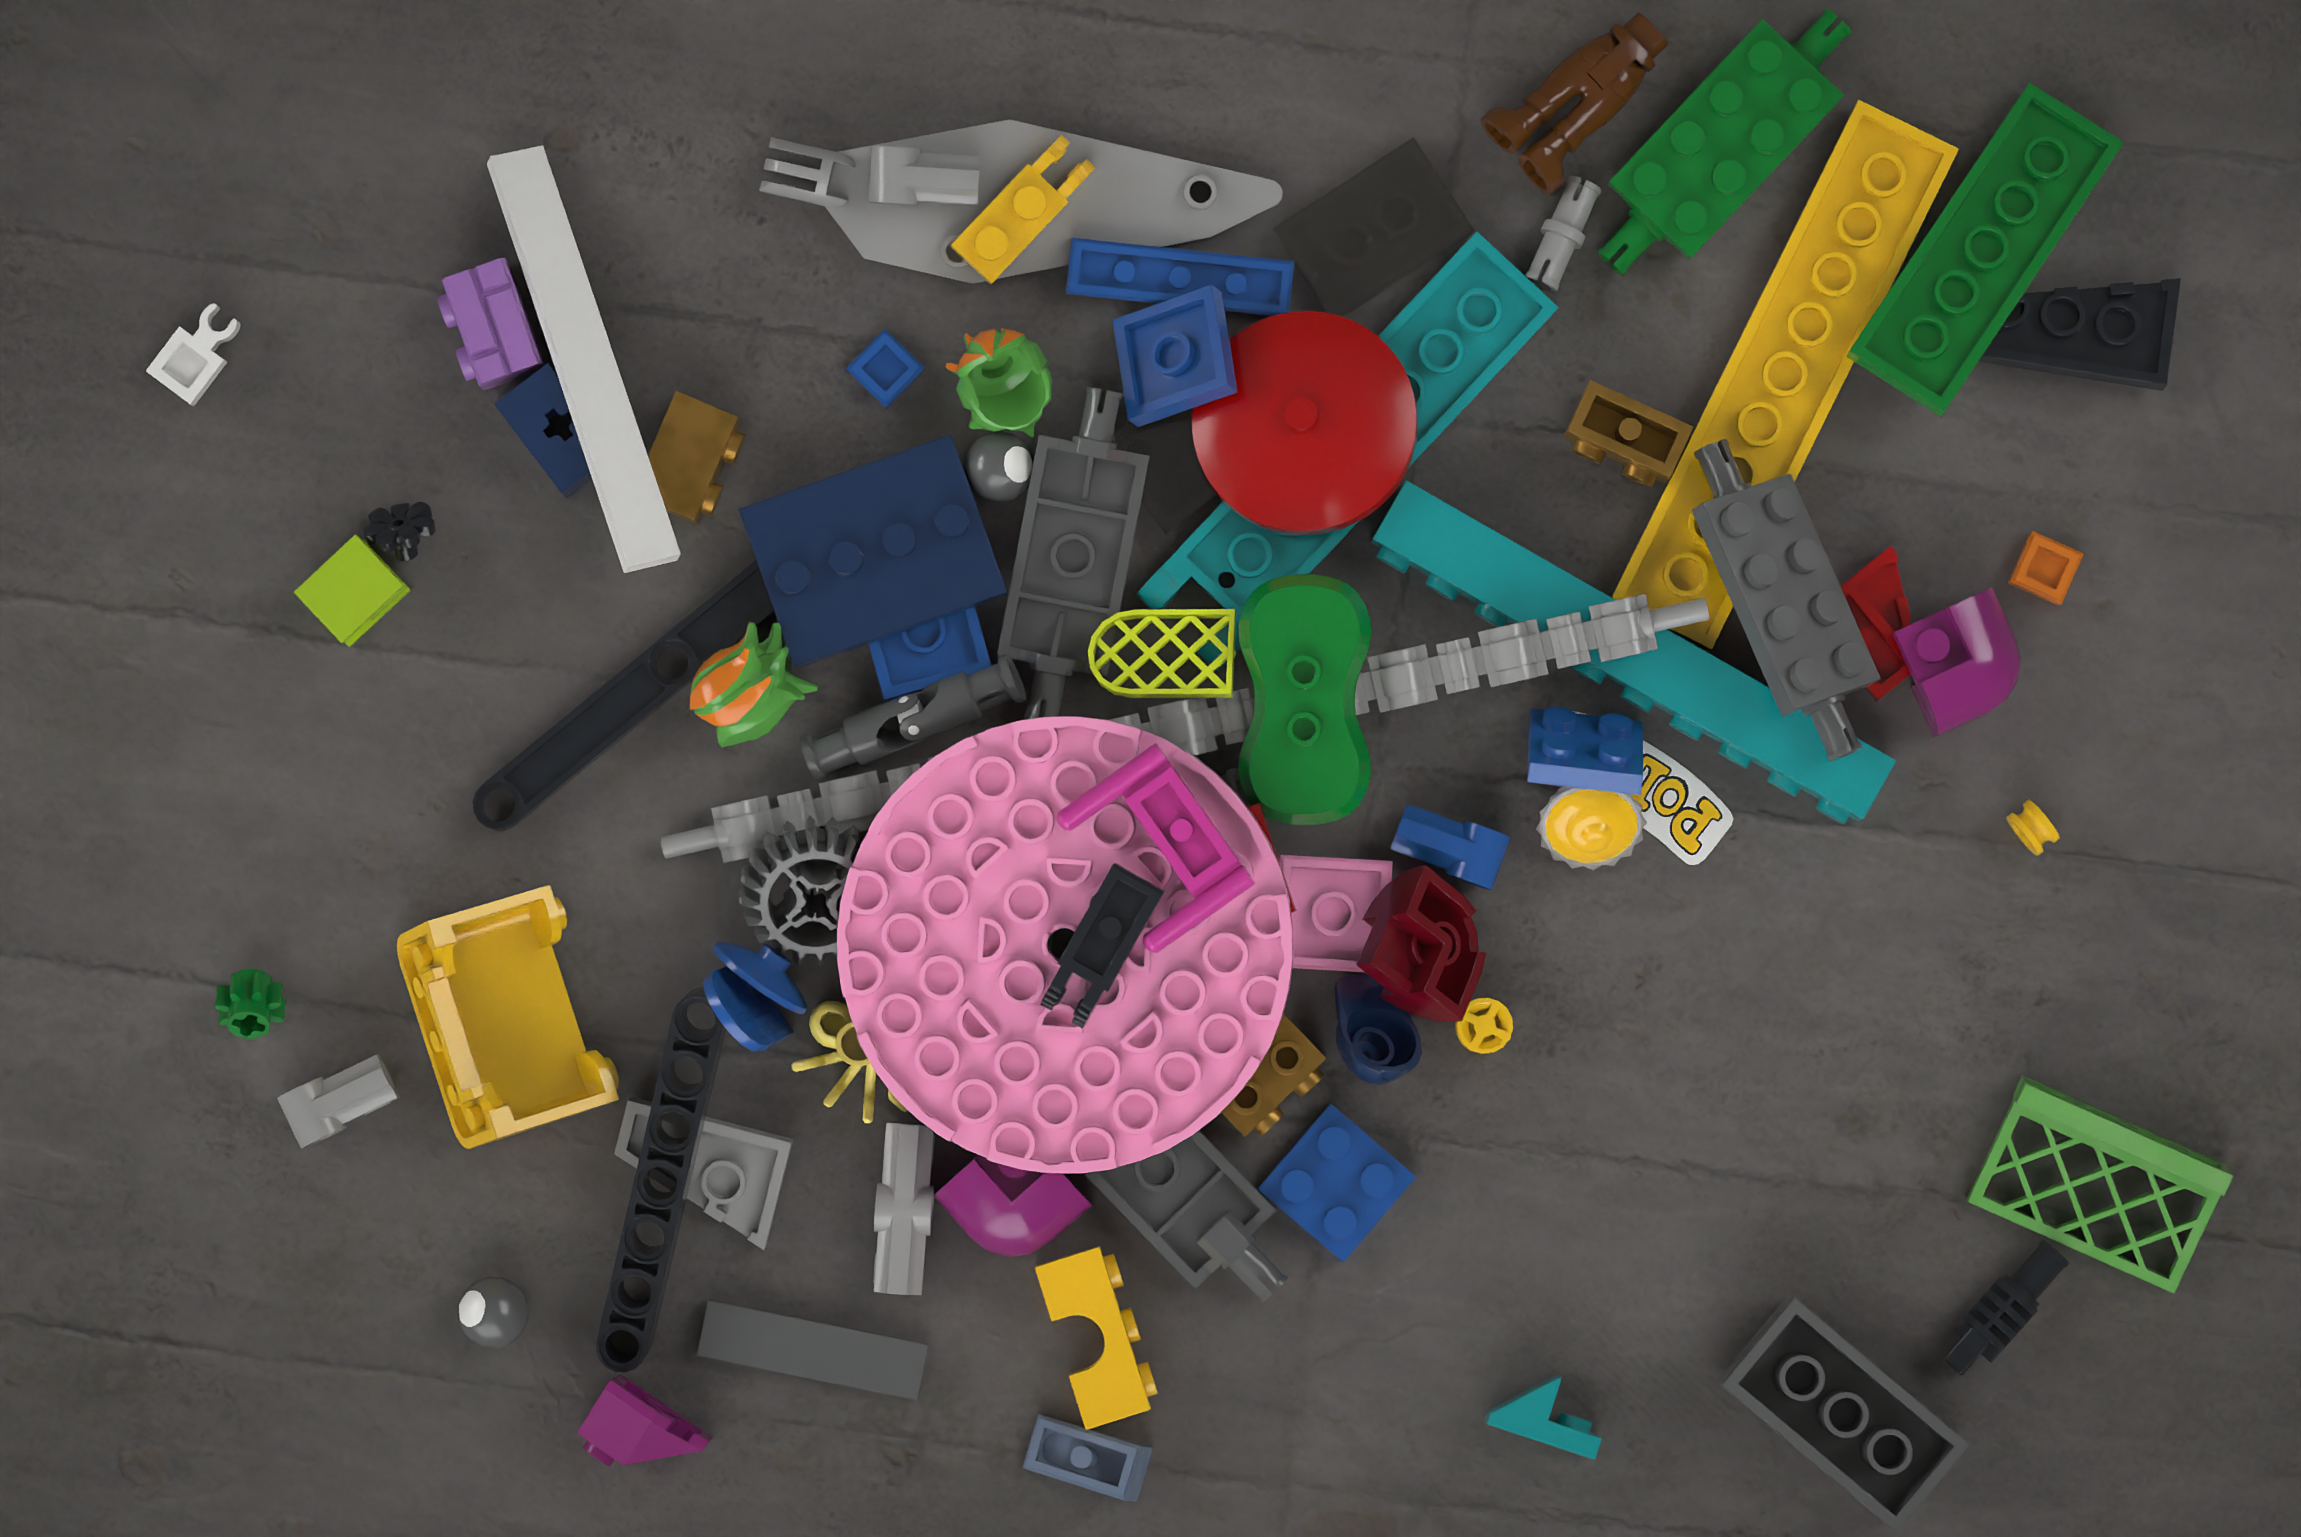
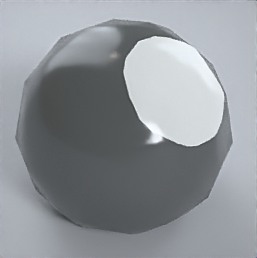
M996 431L986 433L973 442L966 453L964 471L967 481L975 493L986 500L1004 502L1015 499L1027 490L1030 484L1034 457L1024 440L1013 433Z
M486 1277L475 1281L464 1291L458 1303L457 1318L462 1332L471 1342L484 1348H501L512 1344L522 1335L528 1323L529 1306L525 1294L515 1283L503 1277Z

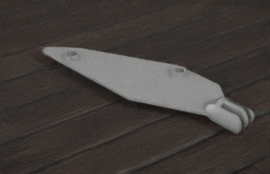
M1011 119L871 145L922 149L921 153L979 156L978 205H951L919 201L918 205L868 202L871 146L836 152L775 137H770L769 148L788 152L792 155L822 160L820 170L766 158L764 170L817 182L815 192L791 185L761 180L759 186L760 192L825 206L864 259L972 284L986 280L950 245L1027 164L1031 166L1061 134L1070 142L1067 146V151L1056 163H1051L1041 174L1055 190L1066 181L1067 175L1078 163H1083L1088 159L1096 168L1067 197L1068 204L997 279L1069 265L1071 238L1164 247L1210 238L1276 206L1281 201L1283 195L1281 186L1271 179ZM1202 181L1210 187V198L1204 203H1197L1190 197L1189 190L1195 182Z

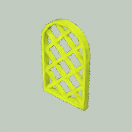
M1138 609L1116 613L1103 621L1091 637L1088 648L1090 669L1103 688L1118 696L1129 698H1233L1234 658L1236 656V610ZM1222 618L1210 629L1199 620ZM1132 619H1143L1133 629H1130L1123 622ZM1160 619L1181 620L1173 628L1169 629ZM1152 622L1164 636L1149 648L1137 635ZM1191 622L1204 635L1188 648L1176 635ZM1229 623L1227 647L1215 635ZM1116 625L1125 636L1110 648L1101 638L1108 629ZM1210 640L1222 654L1207 667L1195 653ZM1132 641L1144 654L1131 666H1128L1117 653ZM1169 641H1172L1183 654L1170 666H1167L1156 653ZM1098 646L1105 654L1095 661V653ZM1110 659L1123 671L1112 683L1104 679L1098 671ZM1150 659L1163 672L1147 685L1135 672ZM1190 659L1202 672L1186 685L1174 672ZM1227 660L1225 684L1214 671ZM1169 677L1180 689L1156 688ZM1130 678L1140 689H1129L1119 686ZM1206 678H1209L1218 687L1195 689Z

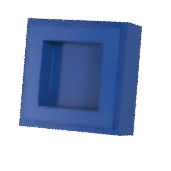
M886 329L846 368L886 410L926 370Z

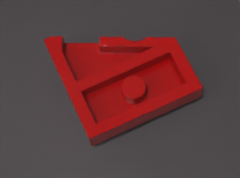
M1889 546L1840 586L1881 678L1872 685L1865 687L1876 702L1911 675L1892 635L1893 632L1911 625L1907 597L1904 596L1897 566L1898 557L1892 546Z

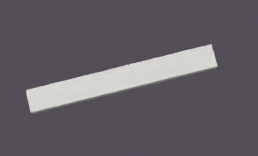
M541 145L490 156L487 166L623 572L628 573L677 561L681 552L544 147Z

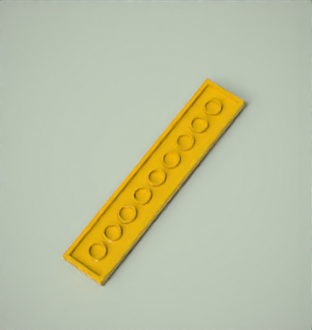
M1858 99L1611 598L1619 600L1646 594L1649 610L1705 597L1710 620L1667 630L1709 651L1712 650L1733 608V604L1692 512L1694 508L1703 502L1714 498L1694 452L1713 442L1718 444V441L1727 439L1728 446L1745 484L1751 483L1754 486L1790 473L1795 482L1854 361L1847 357V354L1888 294L1959 150L1958 148Z

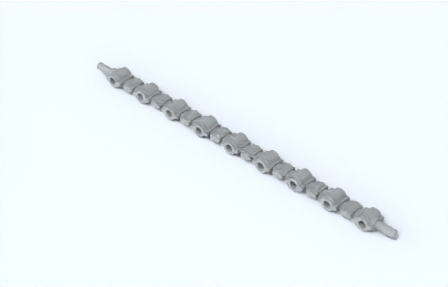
M1646 594L1589 606L1591 621L1583 623L1580 612L1546 619L1549 630L1539 632L1536 619L1480 631L1478 635L1481 646L1471 648L1469 637L1436 644L1438 656L1428 657L1426 644L1367 657L1370 671L1365 673L1360 671L1356 684V715L1370 712L1368 701L1377 699L1380 713L1438 700L1435 685L1445 683L1447 694L1480 687L1478 676L1488 674L1490 687L1547 675L1549 673L1546 660L1555 658L1557 669L1591 662L1588 650L1598 648L1601 662L1656 650L1658 646L1655 632L1710 620L1706 600L1704 597L1649 610ZM1249 688L1233 691V698H1216L1217 707L1208 708L1206 698H1188L1147 708L1150 722L1141 724L1139 713L1110 720L1140 728L1172 742L1192 755H1198L1218 750L1215 739L1217 735L1224 734L1226 745L1244 741L1253 719L1255 698L1251 699ZM920 763L887 770L889 782L881 784L877 770L819 783L822 797L813 799L811 788L777 796L779 803L777 808L771 809L768 795L711 808L714 825L661 837L664 857L668 859L719 847L723 863L749 858L752 847L766 850L764 836L767 831L776 836L784 835L783 825L787 820L795 826L796 831L804 830L805 821L809 815L815 819L818 829H820V826L826 825L833 817L838 821L839 834H842L852 825L859 832L867 831L891 795L914 772L921 768Z

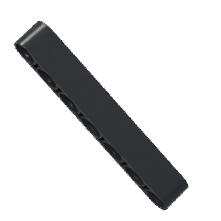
M704 987L691 990L677 1004L671 1019L596 1341V1352L600 1362L614 1372L626 1373L636 1369L643 1362L653 1344L710 1102L726 1028L714 1011L715 1024L712 1028L707 1030L698 1029L689 1022L687 1017L689 1005L703 1003L711 1008L705 995ZM680 1058L695 1060L701 1067L702 1080L695 1084L682 1082L676 1076L674 1070L675 1061ZM669 1112L683 1115L690 1126L689 1135L683 1138L669 1136L662 1127V1116ZM656 1167L669 1169L675 1175L677 1188L671 1192L656 1190L649 1180V1171ZM644 1221L657 1224L664 1234V1243L658 1246H648L642 1243L636 1233L637 1224ZM630 1276L644 1278L650 1285L651 1297L646 1300L631 1298L625 1291L624 1279ZM618 1330H626L632 1333L638 1341V1351L633 1354H623L617 1351L611 1341V1334Z

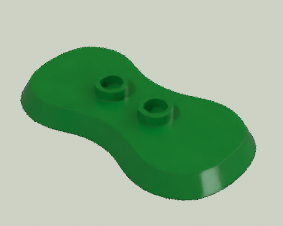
M1293 574L1271 579L1261 584L1250 594L1239 620L1240 646L1251 674L1255 694L1253 719L1239 758V780L1243 793L1251 806L1260 803L1264 817L1284 824L1319 825L1344 818L1360 805L1370 783L1371 760L1356 716L1355 692L1357 680L1370 646L1371 621L1367 607L1360 594L1349 584L1336 578L1316 574Z

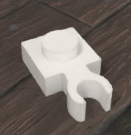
M215 303L208 305L203 310L199 320V329L193 336L179 326L146 370V372L193 407L227 364L224 359L214 353L220 344L232 340L240 329V322L235 318L232 319L224 331L217 332L212 329L211 320L220 310V307Z

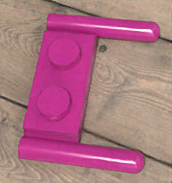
M1154 743L1061 809L1057 814V821L1063 829L1071 831L1121 795L1125 798L1126 803L1195 898L1144 934L1143 943L1150 952L1158 953L1252 887L1255 882L1174 766L1171 765L1157 743Z

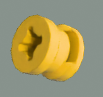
M1478 998L1470 1001L1463 1020L1455 1022V1030L1460 1043L1469 1051L1479 1054L1494 1053L1503 1048L1510 1040L1513 1031V1021L1507 1007L1498 1000Z

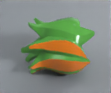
M995 328L981 331L974 338L968 333L964 334L963 339L967 351L963 353L958 364L946 363L945 367L959 377L955 389L963 407L971 411L972 416L969 428L985 429L994 432L1009 429L1021 431L1030 437H1034L1035 423L1040 419L1043 408L1052 401L1051 372L1047 369L1049 361L1038 343L1028 340L1026 334L1001 328V332Z
M749 622L746 633L739 643L729 648L721 649L703 662L698 669L691 685L690 710H693L701 719L716 726L717 741L721 748L748 740H758L769 734L786 715L793 702L804 700L805 696L803 694L817 691L818 685L790 674L792 659L787 645L782 648V632L778 622L773 623L769 637L762 643H758L755 623Z

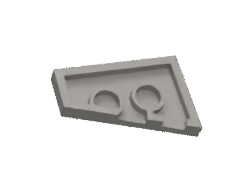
M630 1097L627 1101L614 1154L637 1169L652 1102ZM669 1112L662 1116V1127L669 1136L683 1138L689 1135L690 1126L683 1115ZM706 1116L687 1199L705 1209L703 1212L720 1223L722 1221L747 1236L748 1241L765 1250L794 1139ZM656 1167L649 1171V1177L671 1191L677 1188L675 1175L669 1169Z

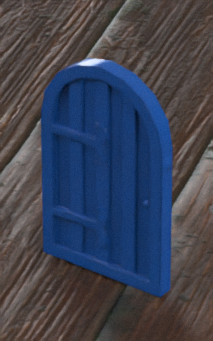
M726 966L711 971L703 981L705 995L720 1022L742 1046L750 1051L759 1052L766 1050L768 1047L788 1038L794 1033L773 1001L739 977L729 967Z

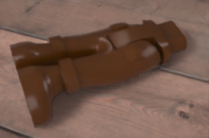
M1638 12L1623 27L1616 23L1610 29V33L1608 32L1588 41L1571 53L1552 70L1536 90H1533L1523 99L1524 105L1514 109L1504 107L1492 108L1480 119V123L1487 135L1497 146L1509 154H1514L1528 141L1541 124H1546L1555 116V112L1576 95L1581 98L1579 103L1563 119H1559L1550 128V132L1534 143L1519 156L1520 168L1527 178L1542 192L1551 195L1563 183L1564 171L1562 163L1567 151L1573 153L1582 145L1583 140L1602 128L1629 102L1640 86L1646 72L1651 71L1656 66L1653 59L1668 46V42L1643 14Z

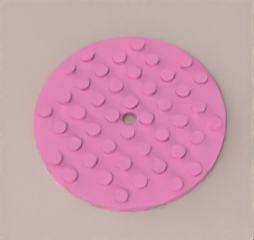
M1052 716L1016 721L966 738L936 755L914 772L891 795L868 828L869 831L860 845L854 863L849 869L840 903L837 928V962L841 991L846 999L852 1023L858 1034L857 1039L877 1075L894 1097L910 1113L949 1142L952 1141L966 1150L986 1157L989 1161L1021 1170L1044 1173H1088L1110 1170L1164 1152L1195 1134L1213 1120L1240 1093L1258 1069L1279 1027L1290 990L1294 959V935L1290 900L1280 865L1268 838L1255 816L1238 794L1215 771L1191 753L1160 736L1111 720L1081 716ZM1154 743H1157L1171 765L1174 766L1255 882L1252 887L1158 953L1150 952L1143 943L1144 934L1195 898L1126 803L1125 798L1121 795L1071 831L1063 829L1057 821V814L1061 809ZM1117 863L1165 890L1111 989L1108 992L1104 991L1092 1015L1082 1029L1072 1023L1074 1018L1073 1012L1080 1000L1086 996L1092 985L1091 982L1073 973L1066 986L1067 991L1059 1005H1056L1052 1011L1040 1005L1061 965L1057 964L1059 959L1050 950L1049 942L1052 934L1060 928L1076 931L1112 865Z

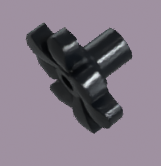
M416 502L411 507L409 503L391 506V513L381 507L373 510L368 515L370 525L366 526L363 531L367 544H377L378 550L390 553L395 551L396 558L399 561L414 559L418 555L416 545L420 543V537L431 536L435 533L436 528L435 522L431 518V508L424 502Z

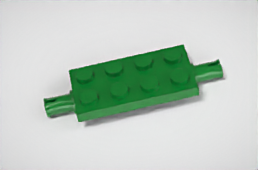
M1825 9L1822 15L1794 44L1787 42L1763 19L1750 31L1609 181L1608 185L1631 208L1628 212L1631 218L1603 247L1598 249V255L1606 264L1620 249L1624 248L1626 251L1611 267L1616 273L1624 276L1630 266L1654 241L1662 242L1663 240L1676 247L1689 261L1844 97V94L1822 75L1819 66L1840 43L1852 34L1851 29L1843 20L1828 36H1824V33L1838 18L1834 12Z

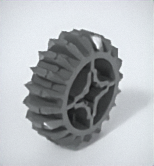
M809 815L805 821L804 830L796 831L795 826L787 820L783 825V838H779L767 831L764 836L766 850L752 847L749 853V862L752 866H743L741 869V883L745 886L741 887L738 893L739 903L746 907L743 910L744 922L748 927L756 926L754 934L759 944L772 940L771 946L776 950L775 953L778 956L788 949H792V960L797 965L801 963L806 954H814L815 963L821 967L825 962V953L834 952L837 957L840 895L843 893L849 869L854 863L862 841L859 842V830L854 825L842 834H839L838 821L833 817L826 823L824 829H818L815 819ZM811 859H824V861L815 862L811 861ZM784 872L788 876L790 888L783 893L784 900L775 906L769 897L770 890L779 875ZM805 887L808 890L811 888H816L817 894L814 895L813 889L811 894L805 893ZM820 888L825 889V895L823 893L818 894ZM809 921H817V922H819V923H806V922H809Z

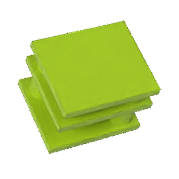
M355 534L300 585L294 593L342 644L345 642L348 647H351L404 598L411 589L364 539Z

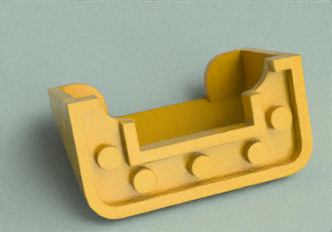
M550 885L426 921L400 934L397 939V954L445 1107L454 1133L460 1144L466 1149L481 1146L619 1100L616 1091L619 1086V1078L612 1060L608 1057L603 1058L597 1050L586 1052L552 945L560 941L562 930L567 926V917L562 902L559 898L554 897Z

